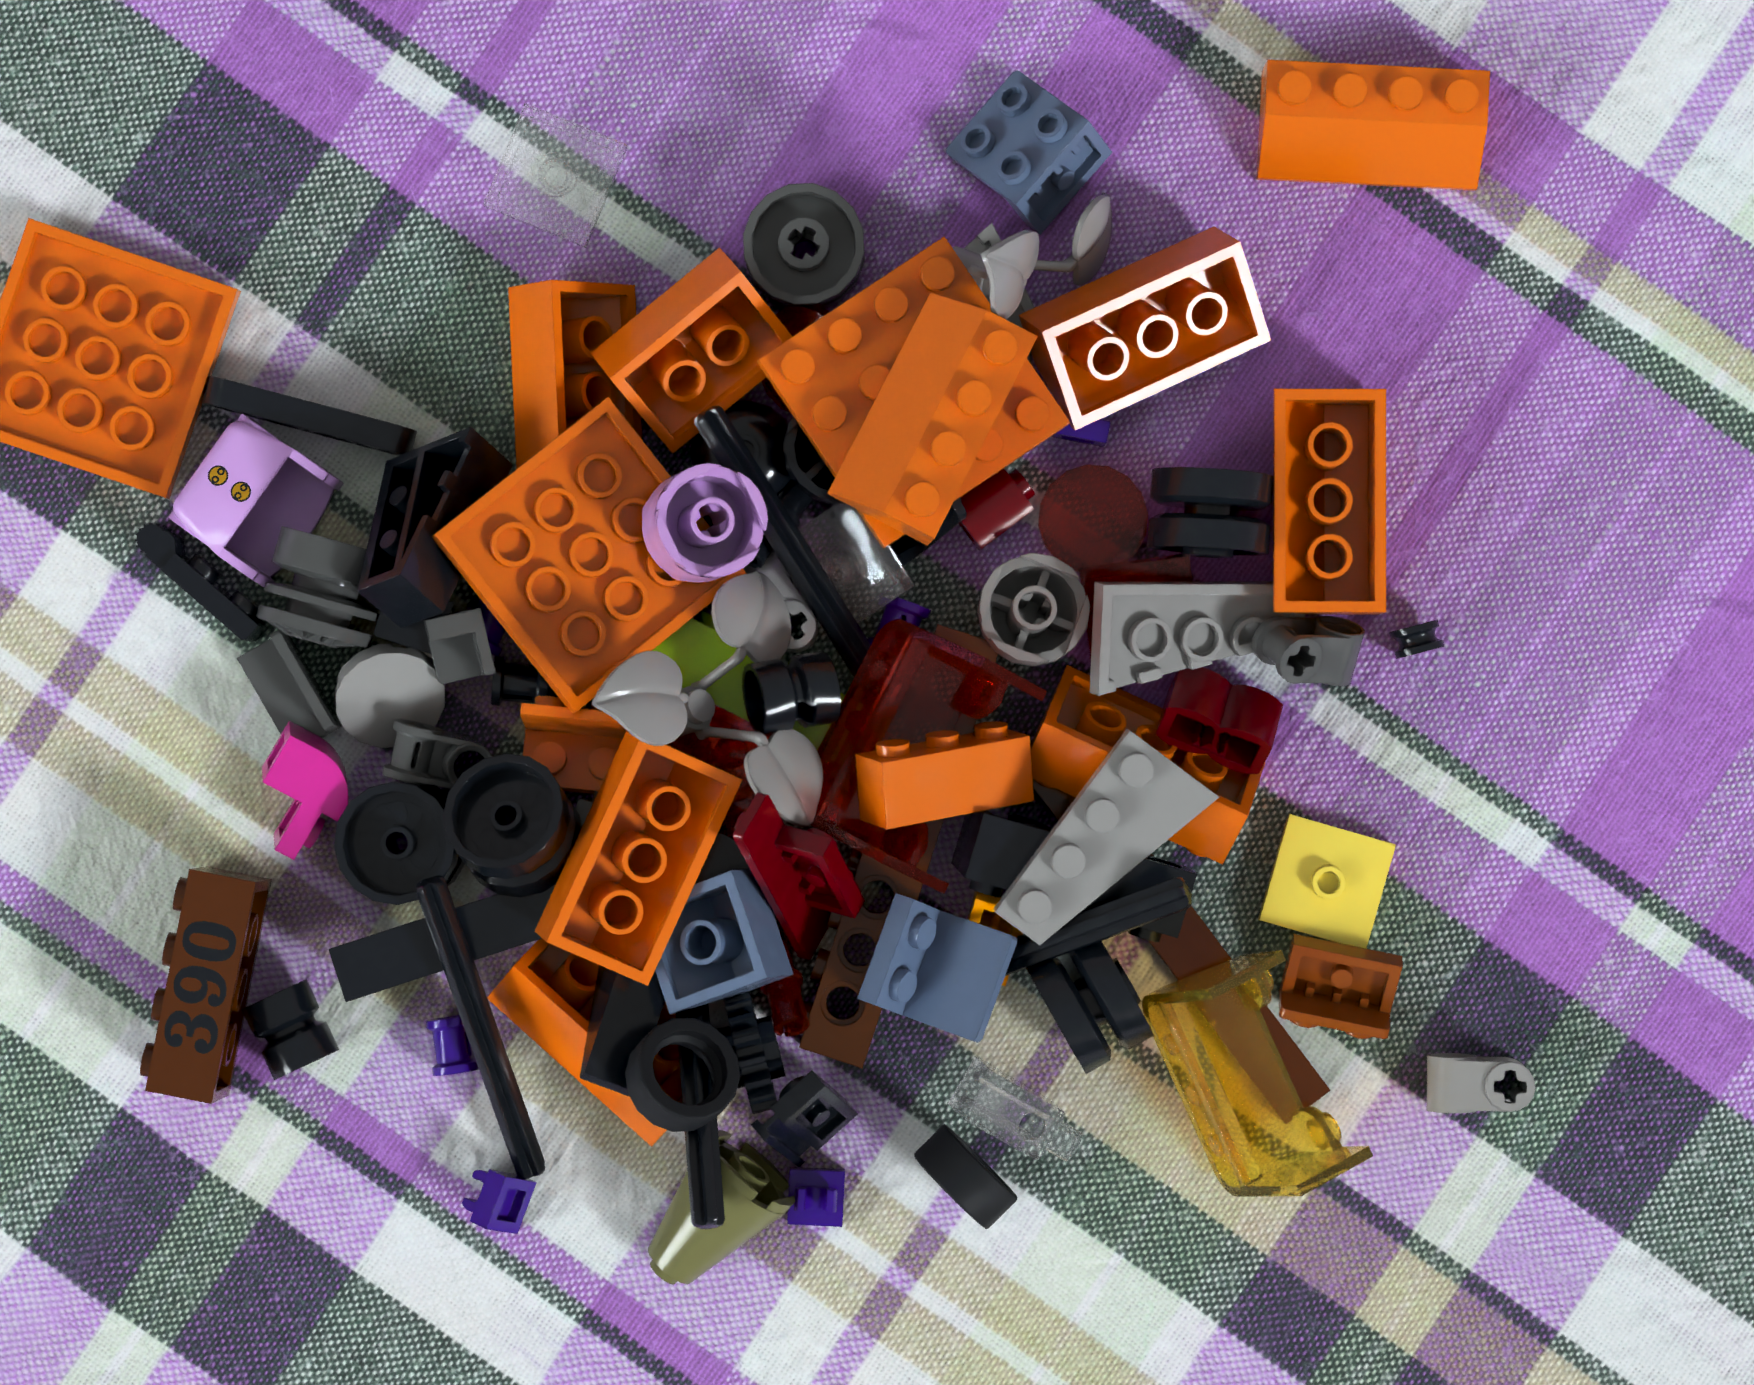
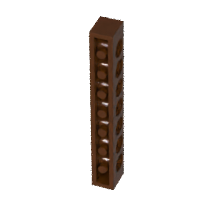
M937 624L934 635L923 632L913 664L922 666L923 670L917 688L909 685L905 686L896 714L897 717L906 719L900 739L909 740L910 744H913L915 729L926 722L935 723L943 730L958 731L959 735L973 732L998 656L985 639ZM950 670L960 677L962 692L956 700L942 702L933 696L930 690V682L932 677L939 671ZM944 819L897 827L906 831L911 839L910 851L905 857L898 860H891L882 855L878 847V841L881 834L887 829L871 824L865 846L854 842L847 863V867L852 872L853 877H855L854 881L860 892L869 882L879 880L887 883L892 888L894 896L897 893L918 900ZM862 905L855 919L831 912L827 927L836 929V936L831 951L823 948L819 949L810 976L811 980L820 982L814 1003L802 1001L792 1031L803 1035L799 1048L863 1068L882 1008L859 1000V1007L854 1014L848 1017H839L829 1010L827 996L833 989L840 986L849 987L859 995L870 962L858 965L849 961L844 953V944L850 936L862 933L870 936L877 945L890 907L883 912H872Z

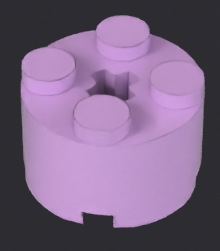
M711 463L695 465L666 479L653 491L642 509V532L649 554L661 569L679 581L709 582L743 569L757 555L763 540L764 531L767 529V509L756 485L740 472L737 473L729 468ZM709 515L713 526H710L706 531H700L696 521L701 517Z

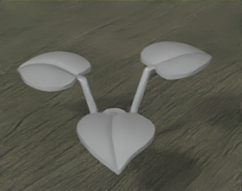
M1101 193L1085 208L1074 232L1072 255L1064 261L1037 260L1039 235L1031 230H1024L1013 234L981 254L958 246L953 247V250L987 300L990 299L991 312L1008 320L1018 308L1023 297L1027 279L1031 276L1033 270L1073 271V284L1078 286L1087 284L1101 268L1109 249L1112 234L1110 195ZM1031 351L1027 357L1030 363L1032 361Z
M755 571L733 577L723 583L716 592L712 602L711 615L717 634L727 645L737 648L729 659L700 681L694 682L691 686L682 689V673L673 659L658 651L638 653L622 662L609 674L597 691L592 705L615 719L632 736L653 746L667 745L693 732L699 740L712 737L755 743L758 747L749 751L744 759L745 774L750 787L755 794L760 792L769 795L782 819L799 827H807L815 818L823 786L822 762L811 741L794 729L778 730L773 732L769 739H767L761 732L710 727L709 725L715 713V703L706 689L740 664L746 654L754 663L773 659L780 660L790 642L791 621L785 600L778 588L766 575Z

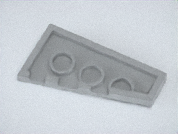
M1273 581L1095 582L1089 693L1100 696L1115 692L1116 688L1129 684H1143L1161 679L1162 675L1187 668L1193 670L1213 664L1212 661L1233 655L1243 656L1254 653L1252 639L1256 629L1264 621L1275 616L1305 618V614L1273 612Z
M1126 729L998 901L993 911L1038 945H1041L1216 801L1219 796L1132 731Z

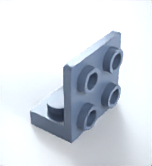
M1014 71L946 148V153L952 160L1005 198L1024 223L1040 235L1112 154L1110 148L1089 120L1020 71Z
M895 893L857 999L978 1043L983 1039L1017 945V938Z

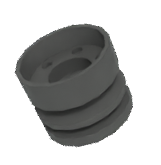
M281 526L272 562L295 574L292 584L265 583L263 591L288 597L284 611L260 604L256 618L267 621L286 635L332 648H370L373 635L349 629L353 616L377 622L379 614L374 610L357 603L359 595L357 590L366 549Z

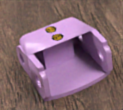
M242 413L237 421L230 423L177 496L173 503V511L168 518L207 545L216 555L262 587H265V583L274 582L271 577L282 569V567L272 562L281 526L312 534L331 500L334 489L339 491L344 483L306 455L293 449Z

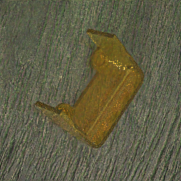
M1282 950L1241 955L1163 986L1144 996L1142 1000L1143 1014L1154 1034V1040L1210 1165L1224 1189L1236 1197L1303 1196L1373 1157L1369 1146L1342 1147L1340 1143L1342 1138L1340 1128L1336 1120L1329 1113H1322L1315 1107H1303L1260 1009L1270 1004L1272 998L1271 990L1274 987L1269 969L1286 961Z

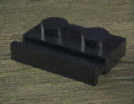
M811 1070L806 1076L793 1079L782 1089L779 1095L780 1099L770 1107L775 1113L764 1124L757 1119L751 1126L766 1143L797 1167H800L805 1162L800 1156L809 1147L812 1146L818 1151L858 1113L842 1095Z

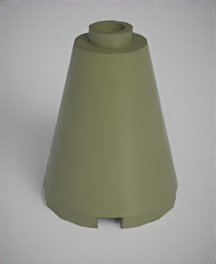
M718 1130L725 1214L723 1225L712 1229H700L692 1225L688 1172H686L648 1247V1253L652 1258L650 1267L657 1276L669 1284L674 1285L677 1281L683 1284L692 1283L785 1215L796 1201L795 1195L785 1197L784 1192L789 1187V1183L779 1170L748 1143H745L740 1150L726 1143L732 1136V1134L726 1131Z

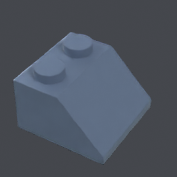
M750 869L730 870L694 884L655 970L669 1014H675L739 995L793 975L772 908Z

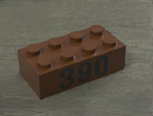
M208 866L189 869L188 878H179L173 900V910L181 911L177 933H168L162 955V965L170 967L166 988L158 987L151 1011V1020L159 1022L155 1043L146 1044L140 1066V1075L148 1077L145 1091L209 1104L229 1096L245 1017L241 1009L247 1007L272 879Z

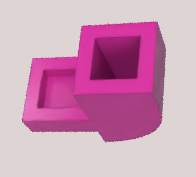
M288 721L262 766L263 783L294 799L273 835L274 850L295 860L302 846L310 849L319 837L325 823V819L321 818L320 815L324 814L338 822L348 805L349 796L345 768L336 750L323 738Z

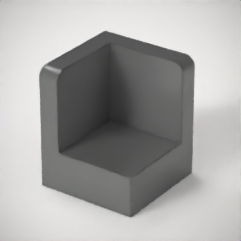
M477 607L423 620L439 683L447 684L496 673L481 608Z

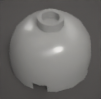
M1038 553L1020 555L1018 558L1010 559L1006 563L1001 564L993 570L980 591L977 616L982 636L994 652L1011 663L1034 667L1056 662L1075 648L1088 626L1090 603L1088 595H1085L1084 587L1078 580L1079 576L1072 567L1056 557Z

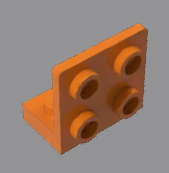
M536 696L534 704L521 703L520 716L526 729L523 756H529L546 766L563 791L594 794V791L598 792L625 735L626 729L611 716L594 707L592 702L590 709H580L576 713H572L559 697Z

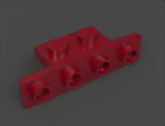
M757 792L747 810H744L739 815L733 839L797 956L810 960L828 929L827 925L831 912L855 919L865 900L853 879L852 872L848 869L837 848L836 841L826 832L816 828H809L805 831L785 825L770 796Z

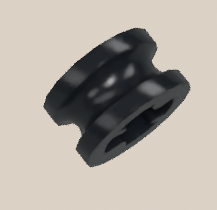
M1438 620L1389 632L1391 639H1395L1399 643V648L1395 652L1396 659L1444 647L1443 640L1438 639L1435 635V630L1439 627Z

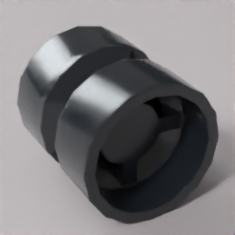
M824 651L793 656L789 659L787 666L781 660L773 659L750 663L744 667L742 674L743 700L747 717L754 731L770 735L778 730L793 729L795 721L802 727L808 728L835 723L839 719L841 711L840 686L833 662Z
M307 979L241 1009L254 1036L265 1038L267 1041L261 1053L274 1080L339 1050L327 1022L318 1021L314 1018L319 1005Z

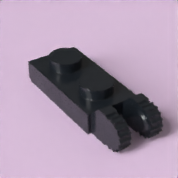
M149 523V525L144 524L143 528H139V532L135 534L137 535L135 541L138 544L136 547L141 549L140 552H145V556L238 638L249 642H256L268 626L259 618H256L259 606L239 589L232 595L216 582L221 573L199 554L195 553L191 559L185 556L184 539L177 533H172V529H167V526H160L157 523L155 525L153 523Z

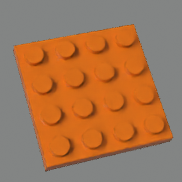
M28 218L0 299V442L170 499L202 406L209 376L213 374L241 291Z
M945 236L757 361V364L834 477H836L929 294L934 293L991 311L989 301ZM1026 359L954 501L1071 423L1028 359ZM857 510L883 549L905 535Z
M609 397L601 401L432 535L440 549L572 713L579 711L595 697L605 679L622 662L638 653L655 649L708 606L723 583L733 577L747 574L744 569H741L713 581L696 583L675 580L656 564L644 542L642 509L653 491L671 476ZM703 517L696 521L700 531H706L710 527Z

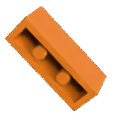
M991 721L974 725V733L959 735L958 731L953 730L933 731L925 734L926 741L910 744V741L905 739L883 740L876 743L875 751L855 754L860 820L884 829L1034 801L1030 736L1009 730L1006 722Z

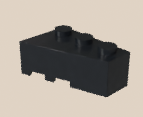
M472 427L387 460L357 592L400 628L443 613L461 574L434 541L432 535L507 477L513 464Z

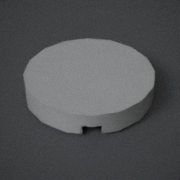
M391 643L377 644L356 653L342 666L337 677L334 706L336 714L346 732L361 743L378 748H388L395 745L397 731L393 729L395 719L411 720L432 726L437 724L445 707V686L437 680L433 660L422 651L406 646L407 649L401 647L392 648Z

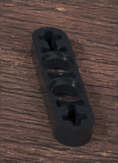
M209 376L202 402L203 404L229 412L243 413L248 417L397 456L412 451L417 434L416 430L213 376Z

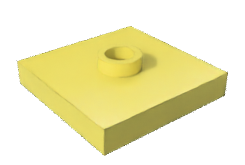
M1288 814L1258 920L1333 942L1367 949L1396 844Z

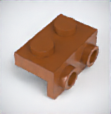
M1293 934L1279 989V1017L1290 1020L1301 1027L1313 1028L1321 1026L1341 1030L1352 1037L1360 1039L1371 1037L1387 1039L1390 1031V1012L1403 968L1402 956Z

